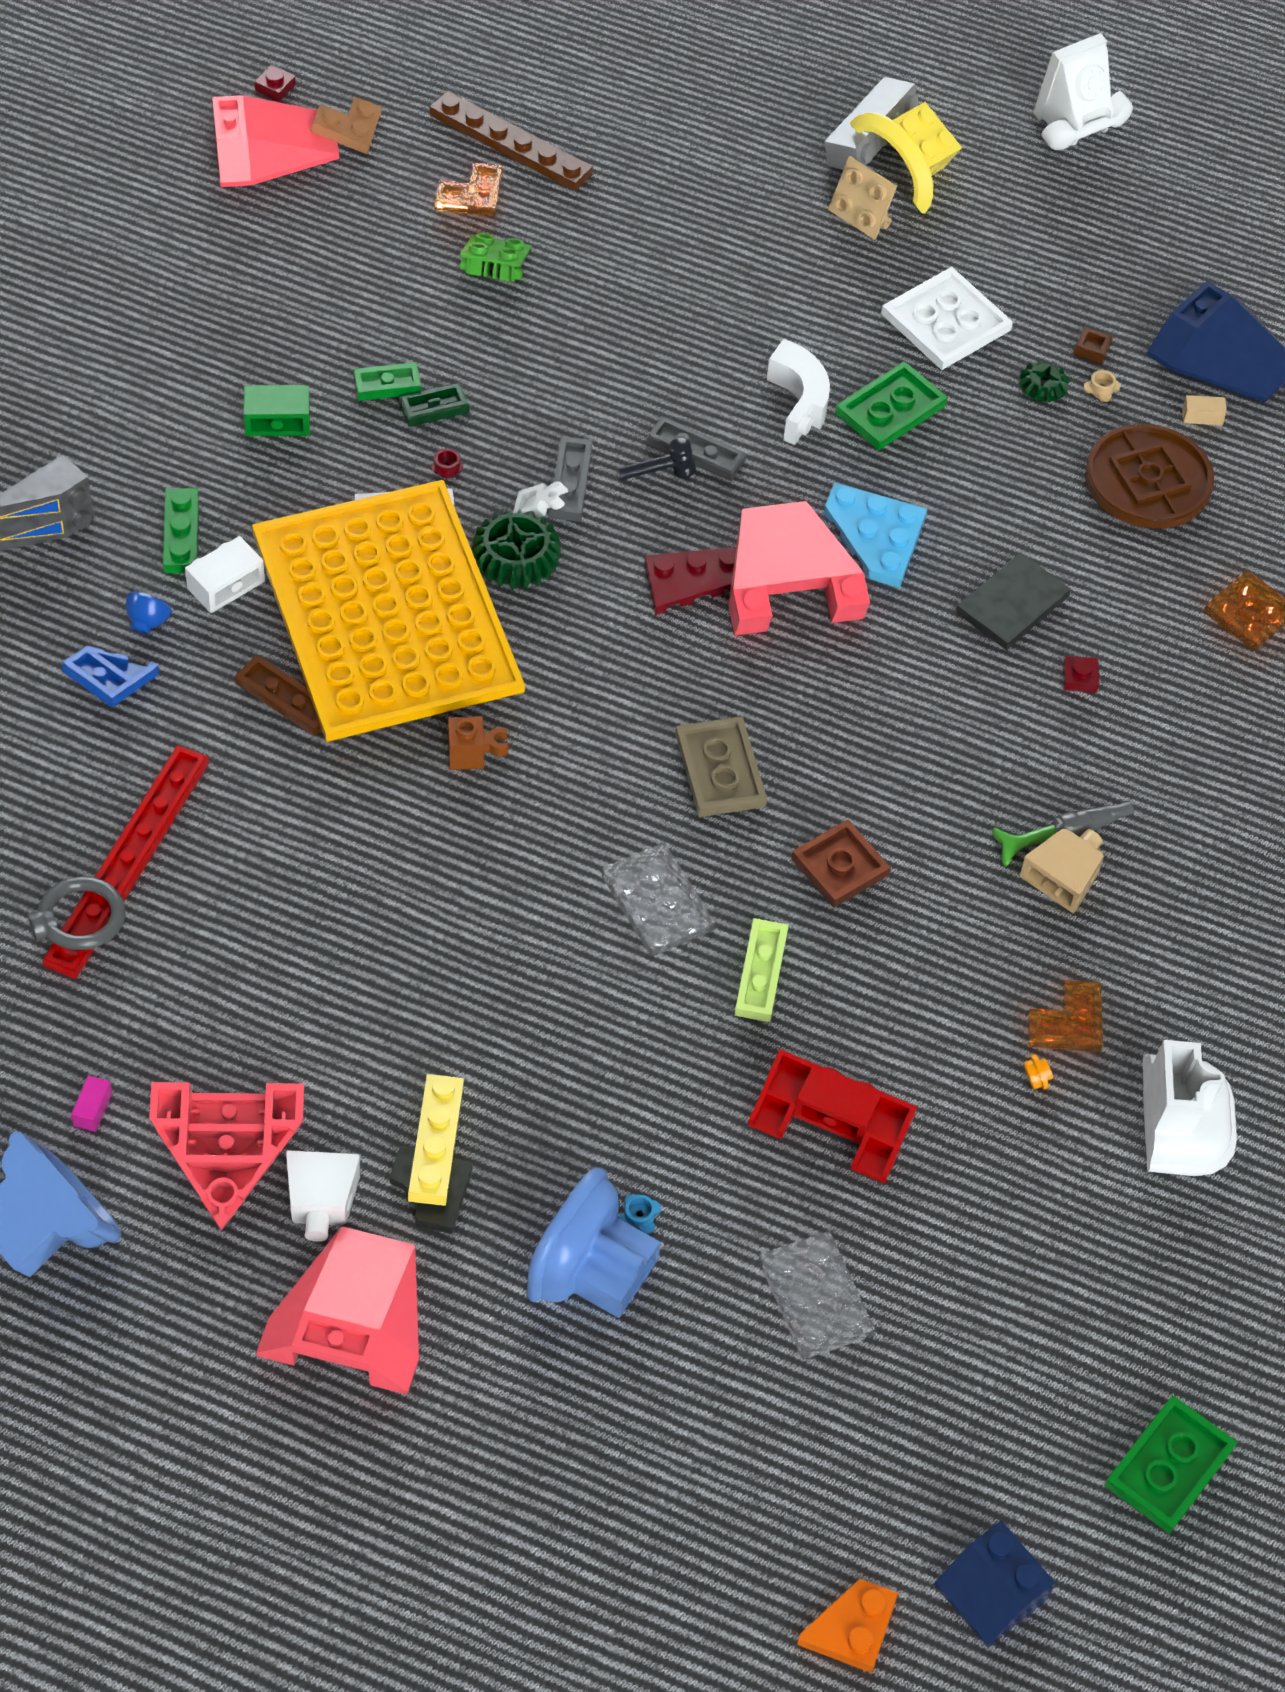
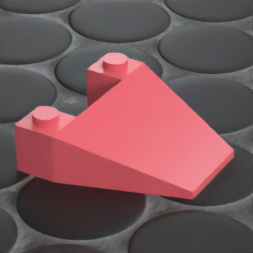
M807 501L742 509L728 604L735 636L767 632L773 616L768 595L824 588L831 623L864 619L870 605L864 572Z

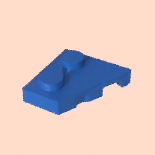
M85 646L62 662V672L107 705L114 707L158 676L159 665L149 661L147 667L130 663L129 656L107 653L103 649Z

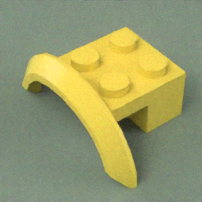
M926 102L894 120L878 113H864L852 119L850 125L858 134L863 131L876 133L887 140L898 151L913 179L914 196L912 201L921 213H926L931 206L933 198L932 175L942 170L962 149L954 136Z

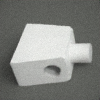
M287 1150L286 1158L292 1222L306 1224V1239L315 1242L325 1241L328 1238L329 1225L342 1226L347 1223L360 1178L359 1154Z

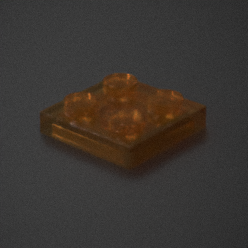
M1247 570L1208 602L1204 613L1255 651L1285 626V597Z

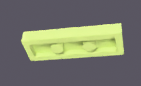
M753 918L734 1016L765 1022L771 1021L788 924Z

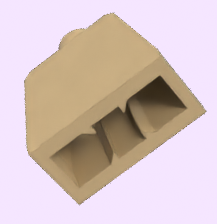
M1061 829L1025 856L1020 877L1074 914L1100 871L1104 855L1098 848L1102 845V838L1091 829L1086 830L1080 837L1068 829Z

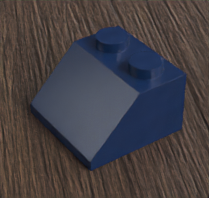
M1000 1520L974 1540L943 1572L934 1585L988 1648L1046 1602L1056 1582Z

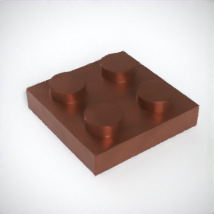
M848 819L793 850L791 857L792 861L833 908L888 877L891 867Z

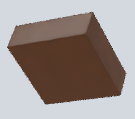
M1084 327L1074 347L1073 355L1102 364L1112 344L1113 336Z

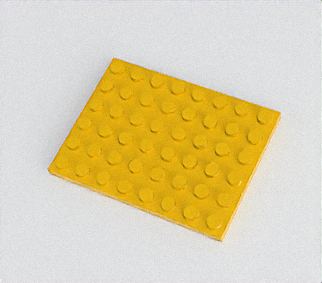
M444 480L252 524V532L261 558L264 560V567L326 742L524 693V681Z

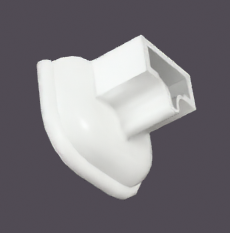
M1164 1040L1157 1055L1144 1054L1143 1101L1147 1171L1188 1176L1211 1175L1226 1167L1235 1153L1237 1133L1235 1101L1231 1086L1222 1072L1208 1062L1202 1061L1201 1043Z

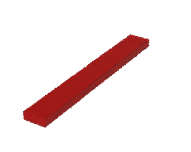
M179 745L175 747L94 878L112 885L120 893L123 901L127 898L209 764L208 756ZM85 891L61 930L76 936L89 935L99 931L110 919L111 908L109 903L101 895ZM53 943L42 960L43 966L77 979L95 948L72 950Z

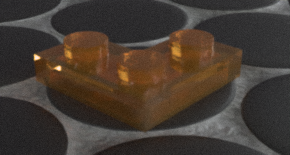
M473 162L469 183L439 180L435 198V210L495 217L503 178V165Z
M1065 980L1063 985V1011L1030 1008L1028 1013V1047L1101 1052L1103 1047L1101 983Z

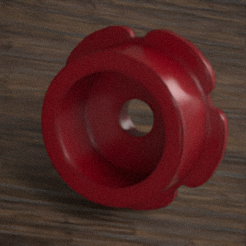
M445 448L435 454L431 468L435 474H439L442 478H453L456 474L462 472L463 463L460 462L461 458L457 451Z

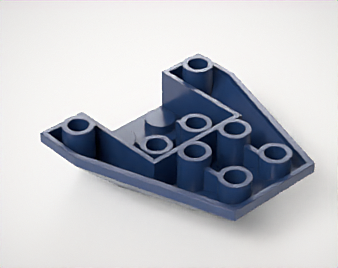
M1207 280L1171 312L1146 354L1173 372L1263 402L1269 400L1285 384V347L1242 301Z

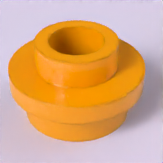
M1033 1054L1030 1056L1031 1060L1023 1062L1028 1080L1033 1090L1040 1087L1043 1090L1048 1089V1080L1053 1079L1051 1069L1045 1058L1039 1060L1037 1055Z

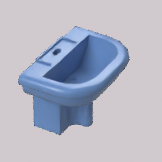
M16 1131L10 1135V1146L6 1149L2 1158V1169L6 1178L0 1183V1254L14 1270L31 1277L68 1240L84 1248H96L106 1242L116 1243L121 1239V1229L114 1218L58 1157L40 1143L21 1132Z
M592 1168L582 1177L542 1235L528 1270L527 1297L530 1301L537 1302L543 1299L548 1302H561L572 1294H577L620 1318L658 1261L661 1242L618 1218V1192L608 1180L607 1172L604 1168Z

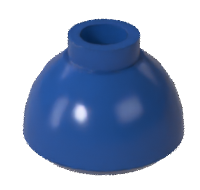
M132 591L127 594L125 607L127 615L131 620L129 627L134 631L148 635L150 629L165 623L172 613L169 604L154 596L138 591Z

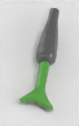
M1127 801L1117 805L1068 812L1057 816L1050 826L1021 835L1009 834L998 828H994L992 833L994 838L1002 845V864L1007 867L1011 859L1021 849L1045 842L1061 829H1068L1080 837L1088 829L1096 831L1119 818L1133 814L1134 808L1132 803Z

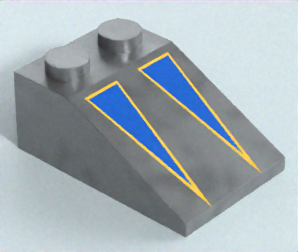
M60 455L0 494V551L66 538L78 530L86 528L94 521L88 476L66 456Z

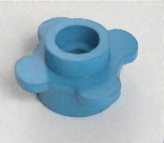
M631 1194L627 1196L624 1202V1213L620 1214L618 1218L645 1234L652 1233L655 1229L653 1223L655 1216L661 1212L660 1204L645 1195ZM637 1212H642V1213H643V1216H642V1217H638V1216L636 1215V1213H637Z

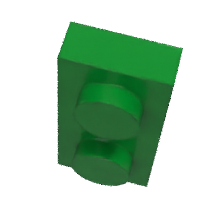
M416 362L353 369L358 401L399 397L421 392V382Z

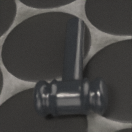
M683 437L675 438L668 447L670 455L618 468L621 480L673 467L676 476L680 478L691 477L696 471V465L689 440Z

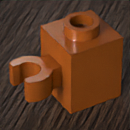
M483 716L448 717L450 770L484 769V752H490L499 757L508 755V743L496 742L507 740V728L497 727L490 732L484 733Z

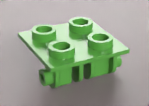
M488 233L472 235L460 253V257H462L460 270H465L466 274L482 276L485 261L484 277L487 278L492 262L494 263L493 279H497L501 264L499 280L509 282L521 281L523 268L518 267H521L532 245L524 244L522 240L509 238L506 241L494 239V236Z

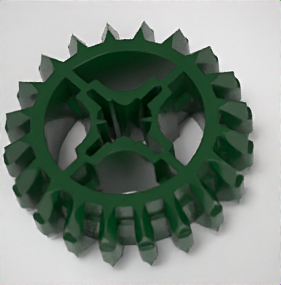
M506 509L503 516L494 512L491 520L484 519L481 527H477L472 541V553L481 575H485L488 583L497 580L499 588L504 584H508L512 591L516 585H522L526 590L529 583L539 586L541 579L549 580L551 572L556 571L559 558L561 557L560 538L555 533L553 524H547L545 516L536 519L533 511L526 515L519 509L517 513L511 514Z

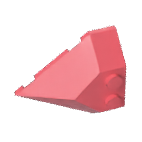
M151 1082L149 1119L222 1231L303 1123L304 1084L266 1083V1094L192 1093L190 1083Z

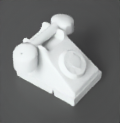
M1101 33L1052 53L1033 114L1039 121L1044 120L1049 124L1043 130L1042 138L1051 149L1063 150L1071 145H1076L1078 139L1101 131L1105 133L1110 126L1117 128L1128 120L1133 111L1132 103L1122 91L1115 93L1111 97L1107 40Z

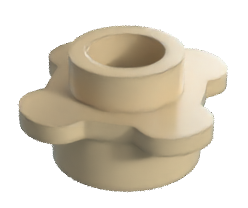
M1099 370L1093 373L1091 381L1086 382L1083 389L1088 394L1092 393L1100 401L1108 402L1111 400V395L1120 390L1121 385L1116 381L1114 374L1106 370Z

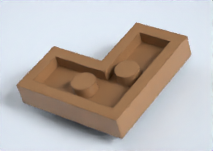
M355 96L348 115L320 104L310 132L367 154L382 107Z

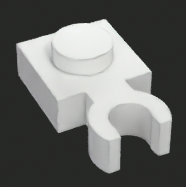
M557 481L548 487L542 483L518 492L513 513H517L521 509L522 513L526 515L533 511L536 519L546 515L548 508L557 510L564 506L565 502L559 496L567 493L568 489L561 482Z

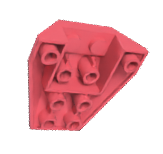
M248 96L212 97L221 187L250 186L339 159L338 142L310 132L317 113L315 109Z
M341 1226L268 1318L256 1355L294 1366L298 1354L368 1371L371 1386L408 1395L419 1361L415 1244Z

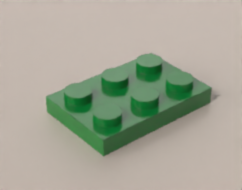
M903 361L837 404L835 414L879 451L946 407L948 397Z
M1172 1395L1107 1478L1104 1486L1165 1532L1171 1534L1233 1452L1238 1442Z

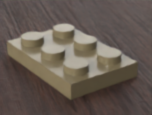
M743 716L676 726L675 735L698 817L766 807L767 796Z

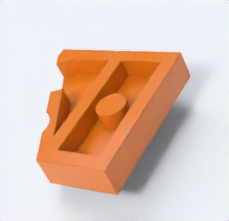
M859 1579L800 1633L797 1645L872 1673L898 1593Z

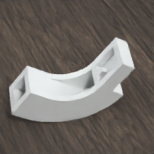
M783 339L769 358L767 381L786 388L798 399V403L786 418L783 439L795 445L802 434L805 436L808 434L811 426L821 429L826 417L830 384L826 370L812 353L793 342Z

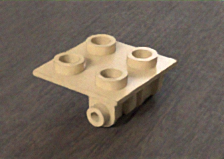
M849 156L828 210L875 240L880 228L887 229L891 223V218H889L887 211L897 185Z

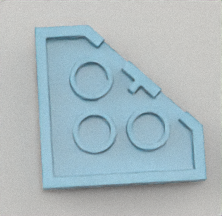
M834 482L825 505L824 515L830 523L833 522L838 528L840 538L852 556H857L863 565L862 570L868 579L900 588L926 518L927 508Z

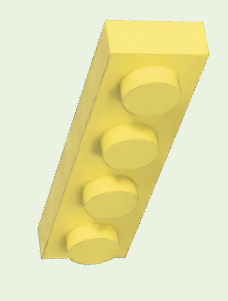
M427 1074L409 1185L408 1202L446 1206L464 1078Z

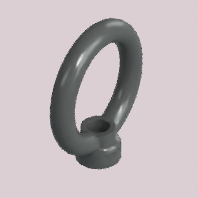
M73 877L51 887L42 897L38 911L28 914V920L36 942L48 938L56 945L67 949L87 950L107 943L118 934L125 920L126 909L120 893L109 883L93 877ZM76 891L97 893L109 903L111 908L110 919L102 929L93 934L84 936L67 934L57 927L52 912L59 899Z

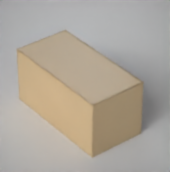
M1186 395L1182 408L1183 423L1223 425L1227 413L1225 397Z

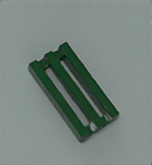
M460 382L399 396V405L401 409L403 408V415L407 418L408 427L469 413V403Z

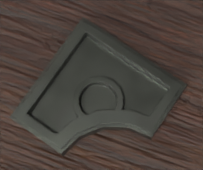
M400 1145L390 1174V1184L403 1189L408 1194L415 1148ZM453 1158L446 1206L414 1202L416 1226L453 1234L472 1174V1162Z

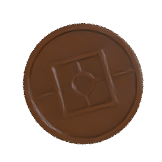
M1133 424L1122 426L1106 433L1093 445L1085 468L1088 490L1101 508L1123 522L1143 528H1171L1191 521L1205 509L1214 487L1213 468L1204 451L1185 435L1158 425Z

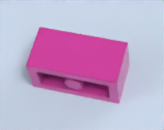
M88 1075L71 1114L73 1126L96 1132L112 1095L110 1081Z

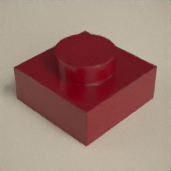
M270 65L254 81L255 91L280 102L296 85V76Z
M1065 656L1063 661L1064 690L1097 693L1099 688L1098 658Z

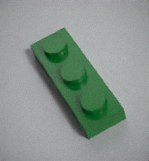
M198 488L165 489L164 574L185 573V567L198 559Z

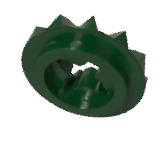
M1039 360L1036 365L1028 363L1025 370H1021L1019 385L1028 397L1041 402H1053L1061 399L1067 393L1069 376L1064 374L1063 367L1055 368L1053 362L1047 365ZM1043 377H1048L1049 380H1047L1046 383L1043 384V386L1040 385V379H1042Z

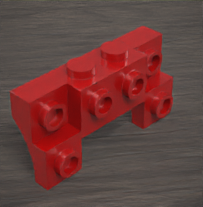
M780 1049L749 1117L748 1126L782 1140L794 1116L860 1144L852 1161L851 1170L885 1184L899 1155L901 1145L915 1118L917 1106L879 1091L870 1083L848 1078L834 1068L822 1067Z

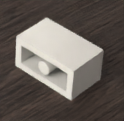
M240 536L230 542L223 543L213 552L194 560L185 567L187 589L210 613L265 582L264 560Z

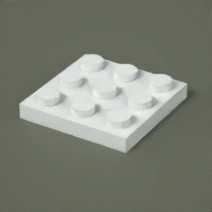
M953 267L882 305L881 311L882 316L941 370L1011 331L1013 324L1012 320Z

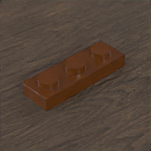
M256 654L235 675L236 685L313 736H316L322 730L307 687Z

